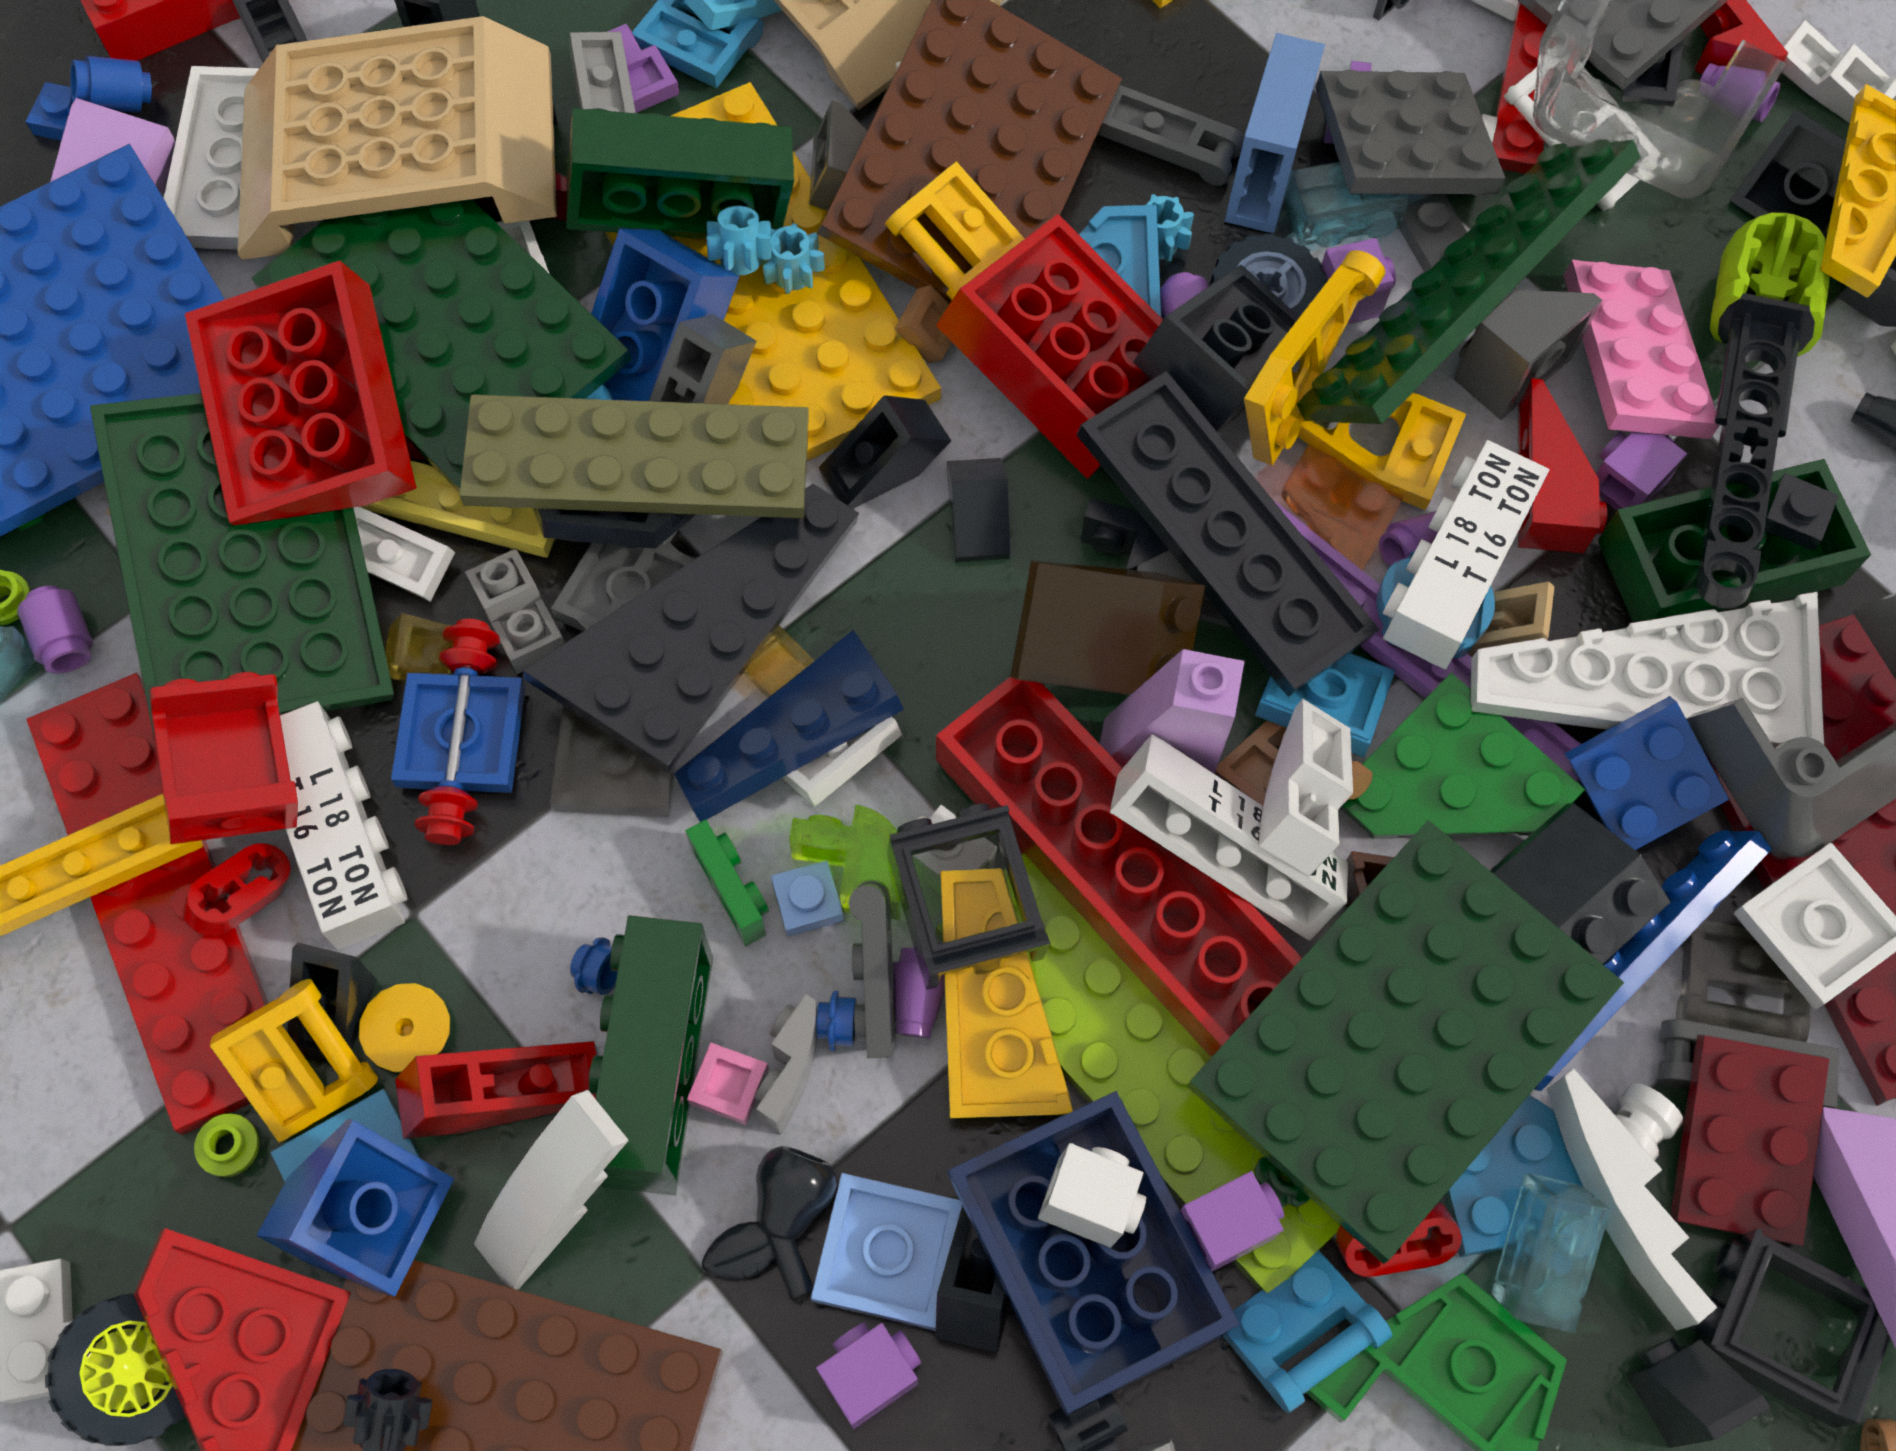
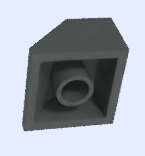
M1516 290L1502 303L1498 304L1475 328L1474 335L1459 352V356L1463 360L1454 380L1496 417L1502 420L1519 405L1532 378L1543 379L1545 383L1572 359L1602 299L1595 293Z

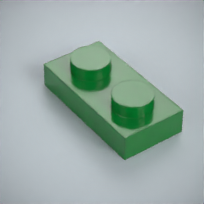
M706 819L686 829L685 832L690 848L745 947L766 936L761 916L769 913L768 906L754 881L743 885L734 867L741 864V859L726 832L716 836Z

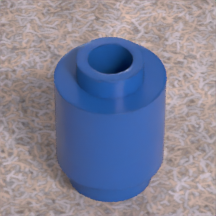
M86 56L84 61L72 60L70 90L73 102L78 98L115 111L140 113L142 103H150L152 94L151 76L149 72H142L139 61Z

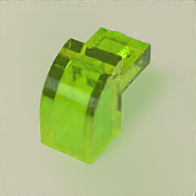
M855 804L852 826L843 825L841 820L828 815H811L808 817V820L793 818L789 836L792 859L816 863L828 860L829 865L844 867L840 889L842 912L851 913L848 905L849 897L857 886L865 880L874 879L881 881L889 889L891 919L900 920L902 905L887 856L889 835L897 833V830L887 818L871 808Z

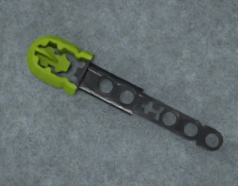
M1769 213L1748 221L1730 239L1720 262L1710 331L1715 340L1727 344L1715 423L1722 425L1702 542L1704 549L1700 556L1696 578V587L1700 596L1709 604L1719 608L1740 606L1746 601L1757 579L1761 551L1758 548L1764 536L1778 437L1781 438L1786 435L1797 357L1810 351L1822 337L1830 276L1820 270L1826 239L1820 229L1811 221L1789 213ZM1756 269L1760 270L1759 274H1754ZM1748 286L1756 292V295L1746 294ZM1790 296L1788 302L1783 301L1785 297ZM1752 360L1764 362L1772 368L1773 372L1768 374L1755 372L1748 367L1746 362ZM1744 400L1759 402L1766 408L1767 413L1753 414L1747 412L1739 402ZM1744 445L1750 446V452L1753 454L1749 463L1740 462ZM1730 483L1744 484L1752 489L1755 496L1748 499L1736 497L1728 491L1726 485ZM1723 526L1740 528L1746 533L1748 541L1732 542L1721 535L1719 528ZM1717 570H1727L1738 576L1742 585L1734 588L1725 587L1716 582L1711 573Z

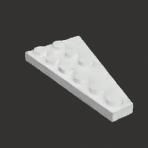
M1817 592L1801 594L1794 600L1772 604L1770 600L1750 603L1746 608L1717 612L1715 609L1630 623L1627 628L1602 632L1601 628L1582 631L1577 637L1553 641L1541 638L1478 649L1471 658L1470 703L1473 712L1608 730L1668 696H1671L1678 702L1686 718L1694 713L1743 698L1774 748L1787 740L1797 737H1810L1824 745Z

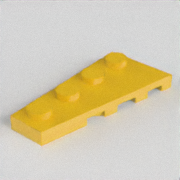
M1865 84L1854 99L1820 270L1868 298L1880 286L1896 256V101Z
M1002 868L941 871L943 943L1018 924ZM1028 953L1001 959L997 969L984 974H975L973 967L945 974L950 1118L1061 1115L1074 1111Z

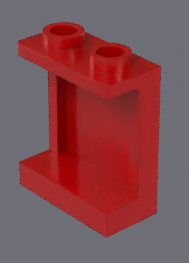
M241 672L223 680L197 682L192 679H176L167 682L163 686L150 689L151 715L170 845L297 828L298 798L295 781H291L277 701L278 685L276 675Z

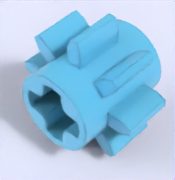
M1155 194L1151 195V199L1146 205L1157 206L1159 259L1171 261L1177 247L1183 250L1189 249L1192 236L1190 230L1194 214L1193 212L1183 211L1178 197H1157Z
M744 206L728 207L719 213L718 222H707L709 261L720 259V265L725 267L726 271L730 270L737 275L750 274L759 268L760 259H771V223L769 221L759 222L758 214L753 209Z
M795 223L777 230L771 229V259H760V265L763 266L764 282L766 284L775 282L785 290L786 294L802 289L805 286L811 289L813 287L812 271L820 272L825 269L824 253L819 251L818 235L816 233L807 235Z

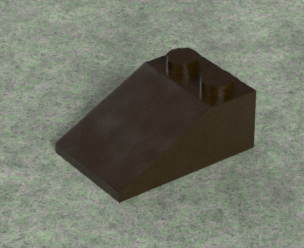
M1031 561L1010 677L1018 680L1131 695L1181 650L1193 651L1205 585L1158 572Z

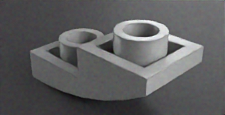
M516 548L465 571L495 633L500 637V643L516 674L565 644Z
M808 994L804 995L796 1008L788 1004L774 1022L770 1031V1035L775 1038L771 1043L775 1059L786 1066L782 1071L776 1067L773 1068L765 1077L755 1095V1099L760 1102L756 1108L760 1122L781 1135L802 1097L815 1057L818 1008L816 1000Z

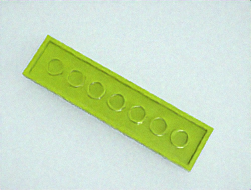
M1022 854L1040 917L1051 943L1042 960L1032 962L1029 952L1027 953L1064 1077L1088 1103L1117 1091L1171 1195L1182 1207L1250 1171L1254 1174L1258 1160L1264 1156L1187 1087L1190 1080L1211 1057L1025 854ZM1005 869L1003 870L1013 902L1015 913L1018 919V923H1021V915L1017 906V902L1013 893V889L1009 880L1007 870ZM943 921L936 926V935L942 942ZM1281 1172V1179L1284 1182H1290L1291 1180ZM1312 1199L1299 1207L1292 1205L1283 1207L1284 1218L1280 1219L1279 1222L1284 1230L1273 1241L1232 1261L1259 1292L1264 1290L1266 1293H1269L1287 1280L1337 1233L1340 1224Z

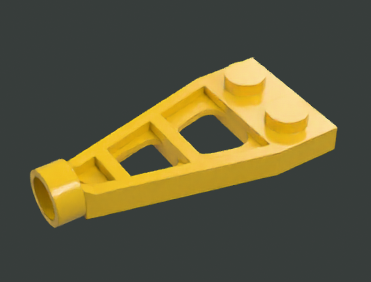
M1359 250L1347 253L1341 265L1271 353L1244 397L1254 459L1273 466L1282 449H1289L1294 444L1301 427V419L1299 417L1302 415L1296 403L1312 388V382L1315 378L1324 372L1357 302L1366 296L1373 295L1385 276L1383 264L1373 255ZM1299 359L1300 366L1293 378L1292 367Z
M1412 393L1389 416L1397 422L1399 433L1391 452L1384 456L1374 455L1353 441L1349 434L1350 423H1338L1335 428L1326 429L1312 421H1305L1301 415L1299 417L1301 419V427L1297 437L1374 490L1426 510L1466 413Z

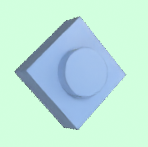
M828 860L771 876L787 937L844 921Z

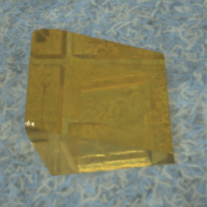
M402 613L392 623L388 632L385 655L390 678L407 679V673L450 675V670L439 661V654L443 650L452 648V644L445 641L442 636L443 630L449 625Z

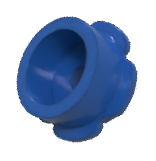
M598 937L593 941V946L589 944L580 946L571 961L570 973L574 977L575 988L580 993L592 994L595 992L605 995L609 994L616 985L618 972L611 971L612 947L610 946V940L605 937Z
M839 991L832 992L830 1002H819L817 1039H828L830 1051H836V1046H854L855 1043L854 1011L857 998L839 997Z

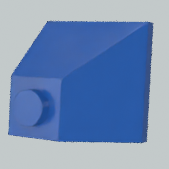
M347 1119L288 1176L256 1236L309 1265L385 1295L395 1297L454 1178L357 1121Z

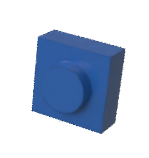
M48 82L44 83L25 121L33 135L62 141L70 108L73 104L70 87Z

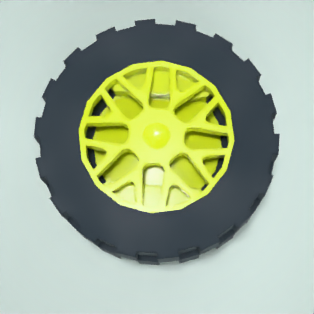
M133 1293L105 1299L78 1314L71 1323L66 1325L58 1335L59 1339L54 1348L51 1349L47 1360L49 1366L48 1373L45 1375V1388H48L50 1400L48 1402L52 1411L58 1414L62 1420L61 1424L69 1432L73 1431L81 1437L80 1439L90 1443L103 1444L105 1446H125L153 1439L165 1433L164 1431L167 1428L177 1424L185 1416Z

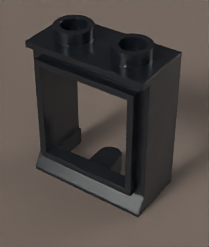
M989 804L972 805L958 811L954 819L935 824L928 818L917 819L899 826L897 833L889 835L887 856L926 990L938 987L941 975L973 967L975 974H984L997 969L1001 959L1029 952L1032 962L1044 959L1051 943L1044 929L1009 817L1008 805L991 809ZM996 835L1022 922L937 944L912 856Z
M1754 1229L1734 1238V1240L1732 1238L1727 1239L1720 1248L1713 1265V1272L1719 1274L1712 1295H1707L1717 1308L1699 1324L1690 1326V1329L1696 1332L1693 1342L1702 1340L1750 1384L1832 1428L1860 1424L1891 1339L1868 1289L1762 1234L1763 1231L1759 1229ZM1767 1266L1855 1311L1854 1315L1859 1317L1850 1344L1843 1351L1839 1359L1838 1369L1840 1371L1832 1390L1738 1341Z

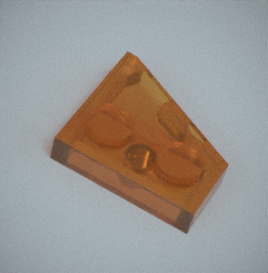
M1310 445L1305 449L1285 483L1281 497L1297 516L1302 517L1313 532L1362 571L1367 566L1379 544L1380 537L1386 532L1404 498L1403 495L1385 489L1376 482H1371L1335 457Z

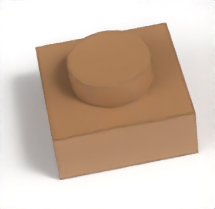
M931 285L917 288L894 328L909 344L917 348L927 363L942 361L952 343L936 326L949 303Z

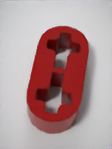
M255 843L245 847L198 878L190 886L183 906L185 922L196 933L205 936H220L229 932L281 895L291 871L290 860L282 850L274 845ZM252 866L258 871L266 868L273 871L270 880L264 876H259L247 885L245 884ZM227 894L230 895L226 900L222 913L216 908L210 909L207 912L201 909L204 897L213 903Z
M1441 1203L1436 1204L1385 1264L1368 1250L1360 1251L1365 1247L1341 1225L1336 1235L1338 1248L1347 1266L1355 1274L1363 1277L1393 1274L1446 1263L1455 1256L1462 1241L1460 1228L1447 1208ZM1433 1226H1437L1436 1228H1434V1229L1431 1230V1233H1430V1237H1431V1238L1426 1239V1240H1421V1239L1427 1237L1428 1228L1433 1227Z

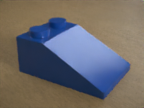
M619 229L591 312L629 350L631 361L604 383L614 400L649 401L679 322L711 314L724 320L740 276L730 270L726 271L725 267L714 261H709L707 257L659 230Z

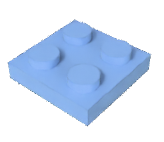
M842 1173L811 1296L812 1302L935 1331L937 1292L962 1208L961 1201Z

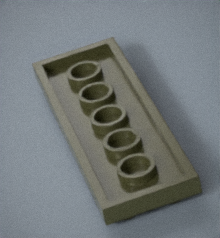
M471 395L460 498L463 506L804 518L809 408Z

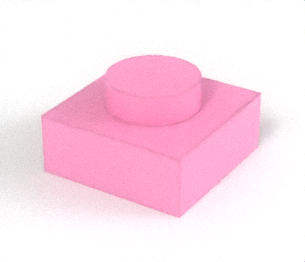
M710 1042L687 1101L689 1105L747 1125L756 1103V1092L768 1073V1063Z

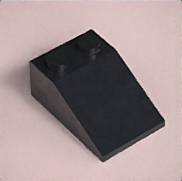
M1239 265L1168 314L1133 363L1147 375L1149 381L1167 371L1218 433L1245 410L1244 397L1271 353L1299 319V316L1243 265Z

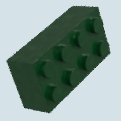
M572 108L566 176V229L618 233L619 229L659 230L670 237L707 239V222H718L719 213L732 206H744L753 209L758 214L759 222L769 221L771 229L777 230L783 227L794 184L792 127L762 122L743 123L720 121L713 118L697 119L663 116L657 113L616 112L601 108Z
M1825 459L1773 471L1769 495L1770 500L1776 483L1784 473L1839 495L1822 541L1811 551L1764 531L1763 539L1758 548L1761 551L1757 579L1746 601L1740 606L1733 608H1719L1709 604L1700 596L1696 587L1699 560L1704 549L1702 542L1712 486L1618 509L1599 537L1598 543L1633 623L1715 609L1717 612L1742 609L1754 602L1770 600L1771 603L1794 598L1801 594L1844 585L1871 556V553ZM1730 483L1726 485L1728 491L1736 497L1748 499L1755 496L1752 489L1744 484ZM1734 526L1719 528L1721 535L1732 542L1748 541L1746 533L1740 528ZM1717 570L1711 573L1714 580L1725 587L1734 588L1742 585L1738 576L1727 570Z
M628 915L625 934H616L614 937L610 966L611 971H617L618 974L614 994H605L602 1001L600 1031L607 1032L603 1056L595 1055L591 1063L589 1092L596 1094L597 1102L629 1141L605 1167L604 1172L608 1177L601 1183V1186L604 1188L676 1196L690 1110L687 1098L695 1078L713 964V955L702 923Z

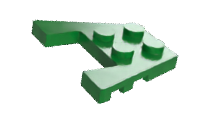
M1462 1272L1386 1320L1393 1335L1391 1339L1377 1349L1371 1345L1306 1392L1307 1395L1341 1423L1347 1419L1379 1375L1384 1372L1475 1451H1537L1539 1442L1544 1440L1567 1359Z

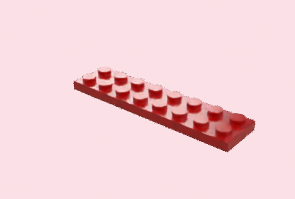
M137 672L26 719L67 835L163 794L156 743L153 738L143 681ZM202 840L203 847L90 897L173 1129L180 1135H185L204 1126L216 1116L230 1114L251 1104L210 1047V1042L213 1035L269 1004L239 925L220 936H205L192 930L184 920L183 906L190 886L198 878L216 867L206 840ZM225 895L213 903L204 897L201 909L207 912L210 909L216 908L222 913L228 897Z

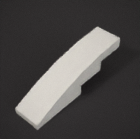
M1806 20L1794 28L1782 43L1789 54L1782 64L1780 71L1808 95L1849 124L1855 96L1865 84L1896 101V74L1889 77L1855 44L1840 53Z
M1573 1068L1547 1088V1092L1567 1152L1590 1202L1632 1274L1674 1329L1677 1331L1697 1325L1717 1307L1671 1254L1687 1241L1689 1237L1644 1186L1662 1169Z
M589 1090L571 1096L538 1137L508 1179L487 1214L474 1242L476 1248L506 1287L516 1290L520 1289L588 1211L583 1204L608 1177L604 1172L605 1167L629 1141Z

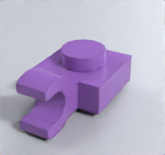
M627 24L608 31L621 32L636 113L679 95L678 82L656 45L641 50Z

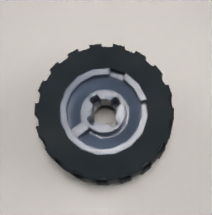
M1264 234V236L1257 237L1255 235L1247 236L1243 241H1235L1230 244L1228 250L1225 253L1222 252L1217 258L1216 266L1213 267L1210 285L1239 265H1243L1300 317L1327 283L1326 273H1323L1321 270L1322 264L1317 257L1314 258L1310 254V249L1306 246H1300L1293 242L1294 239L1285 236L1280 238L1275 237V234Z

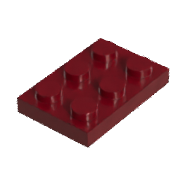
M1697 1034L1670 1214L1675 1221L1740 1234L1759 1229L1763 1231L1762 1234L1772 1240L1803 1246L1829 1058Z

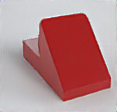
M1728 0L1700 24L1705 35L1710 40L1695 67V71L1703 75L1707 66L1712 63L1718 66L1722 65L1770 73V80H1774L1789 53L1747 0Z

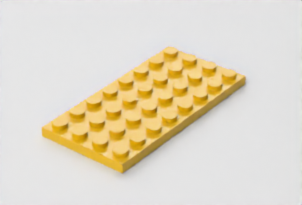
M751 82L671 115L674 117L713 118L720 121L762 122L777 125ZM793 151L794 184L783 227L791 226L795 223L798 228L804 230L809 235L817 233L827 210L809 204L811 178ZM605 232L612 246H614L618 233ZM818 235L819 251L824 253L825 269L820 272L812 271L813 287L811 289L805 286L802 289L786 294L785 290L775 282L771 284L764 282L763 266L760 265L756 271L750 274L739 275V280L724 318L725 322L757 341L739 386L728 404L808 407L807 461L837 448L884 395L923 399L928 405L941 400V387L917 348L909 344L894 329L899 319L861 258ZM672 237L708 258L707 239ZM720 259L712 260L720 265Z

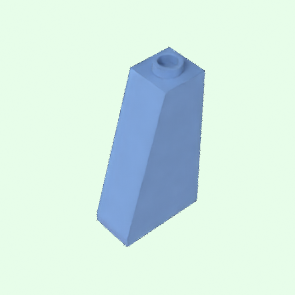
M1280 33L1275 34L1244 137L1224 222L1274 234L1325 44Z

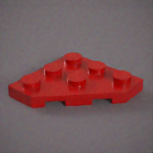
M165 1228L159 1234L134 1296L200 1450L291 1451L351 1292Z

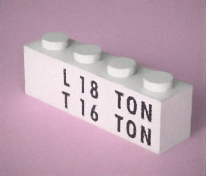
M1489 440L1486 441L1477 460L1466 455L1451 484L1452 487L1460 490L1456 500L1452 501L1444 497L1428 527L1437 531L1438 534L1432 544L1421 539L1406 568L1407 571L1415 574L1412 583L1407 587L1398 582L1382 613L1392 618L1383 637L1384 640L1436 666L1447 669L1550 469Z
M318 701L280 715L291 781H295L298 798L297 828L286 829L321 933L337 950H340L404 924L405 920L399 903L408 900L407 894L395 867L388 870L385 868L380 852L389 848L388 842L377 817L367 818L362 801L369 799L370 793L359 767L349 768L344 751L352 749V743L341 718L338 716L330 719Z
M1151 734L1118 773L1110 809L1112 814L1308 941L1347 903L1348 861L1332 852L1308 877L1260 848L1259 834L1263 806L1156 735Z

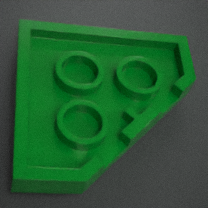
M1450 673L1363 763L1373 773L1372 781L1361 796L1356 799H1348L1340 809L1373 839L1414 836L1428 820L1448 837H1482V835L1487 834L1529 836L1564 805L1573 803L1585 789L1501 715L1473 712L1470 703L1471 689L1453 673Z

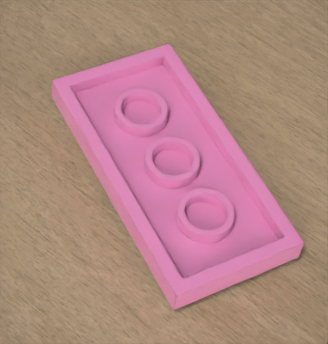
M1572 260L1564 274L1568 292L1595 293L1602 299L1582 340L1608 429L1711 439L1720 425L1715 423L1716 409L1670 270L1654 267L1644 268L1616 265L1607 262Z

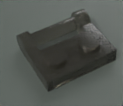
M1704 920L1684 941L1681 995L1677 1004L1676 1019L1807 1042L1810 1031V1003L1745 927ZM1707 986L1784 999L1783 1013L1779 1014L1707 1001Z

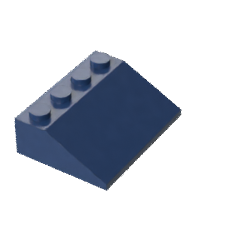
M1117 1091L947 1171V1175L1065 1415L1191 1354L1223 1337L1240 1325ZM1069 1143L1092 1151L1094 1147L1113 1150L1129 1160V1167L1144 1172L1137 1193L1146 1196V1203L1139 1224L1133 1234L1124 1231L1123 1235L1111 1248L1037 1219L1057 1161Z

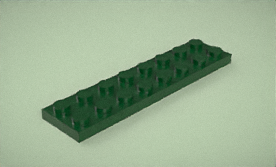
M1599 139L1589 144L1575 146L1559 143L1542 151L1537 157L1538 162L1524 176L1511 182L1506 189L1507 193L1493 207L1480 213L1475 219L1476 224L1462 238L1448 245L1443 252L1444 256L1429 271L1416 277L1411 284L1412 288L1397 303L1383 310L1379 315V321L1364 336L1350 343L1346 348V354L1330 370L1315 378L1312 382V388L1296 403L1305 421L1383 424L1635 165L1641 156L1634 139L1609 142L1607 139Z

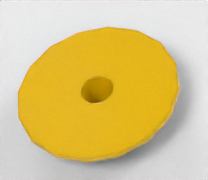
M416 983L396 984L381 991L367 1004L360 1019L359 1040L364 1053L378 1067L392 1072H402L415 1056L439 1054L443 1050L450 1034V1015L444 1001L432 989Z

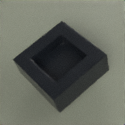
M1784 473L1776 483L1769 500L1764 531L1813 551L1823 539L1839 495Z

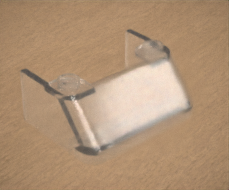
M1562 0L1539 44L1533 104V119L1536 126L1547 136L1572 148L1577 145L1589 144L1599 139H1607L1609 142L1634 139L1641 158L1627 174L1679 198L1690 199L1703 194L1714 182L1786 63L1755 45L1742 40L1714 87L1697 79L1682 81L1677 87L1674 107L1661 106L1657 108L1650 104L1622 102L1621 90L1581 71L1591 54L1593 36L1614 0Z

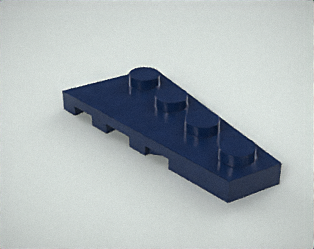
M852 630L673 774L699 822H702L904 710L897 693L856 632Z

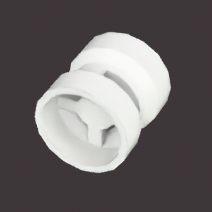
M1640 1083L1631 1084L1619 1099L1620 1109L1615 1116L1655 1161L1659 1156L1657 1144L1662 1139H1670L1675 1135L1683 1124V1116L1665 1096L1651 1087Z

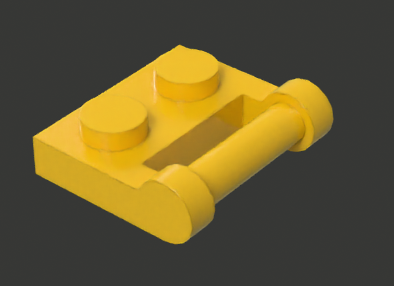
M957 161L902 205L885 222L886 227L893 235L897 237L901 234L949 288L946 294L951 300H953L962 286L1025 239ZM925 213L973 267L966 274L962 272L916 220L919 216Z
M306 979L293 985L279 998L213 1035L210 1042V1047L279 1143L361 1096L378 1081L377 1075L368 1062H359L318 1002L322 995L311 979ZM296 1016L339 1076L335 1082L326 1087L282 1025Z

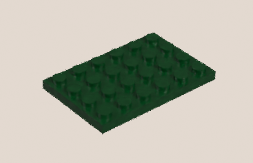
M472 199L325 219L251 277L256 287L260 288L340 260L370 285L404 436L459 493L471 395L586 399L631 361L629 350Z
M202 393L90 405L154 740L150 689L163 686L167 682L176 679H192L197 682L223 680L241 672L276 675L278 685L277 701L280 715L317 701L324 711L391 701L393 699V687L354 508L233 525L228 520Z
M1428 820L1190 1080L1187 1087L1379 1261L1385 1264L1624 982Z

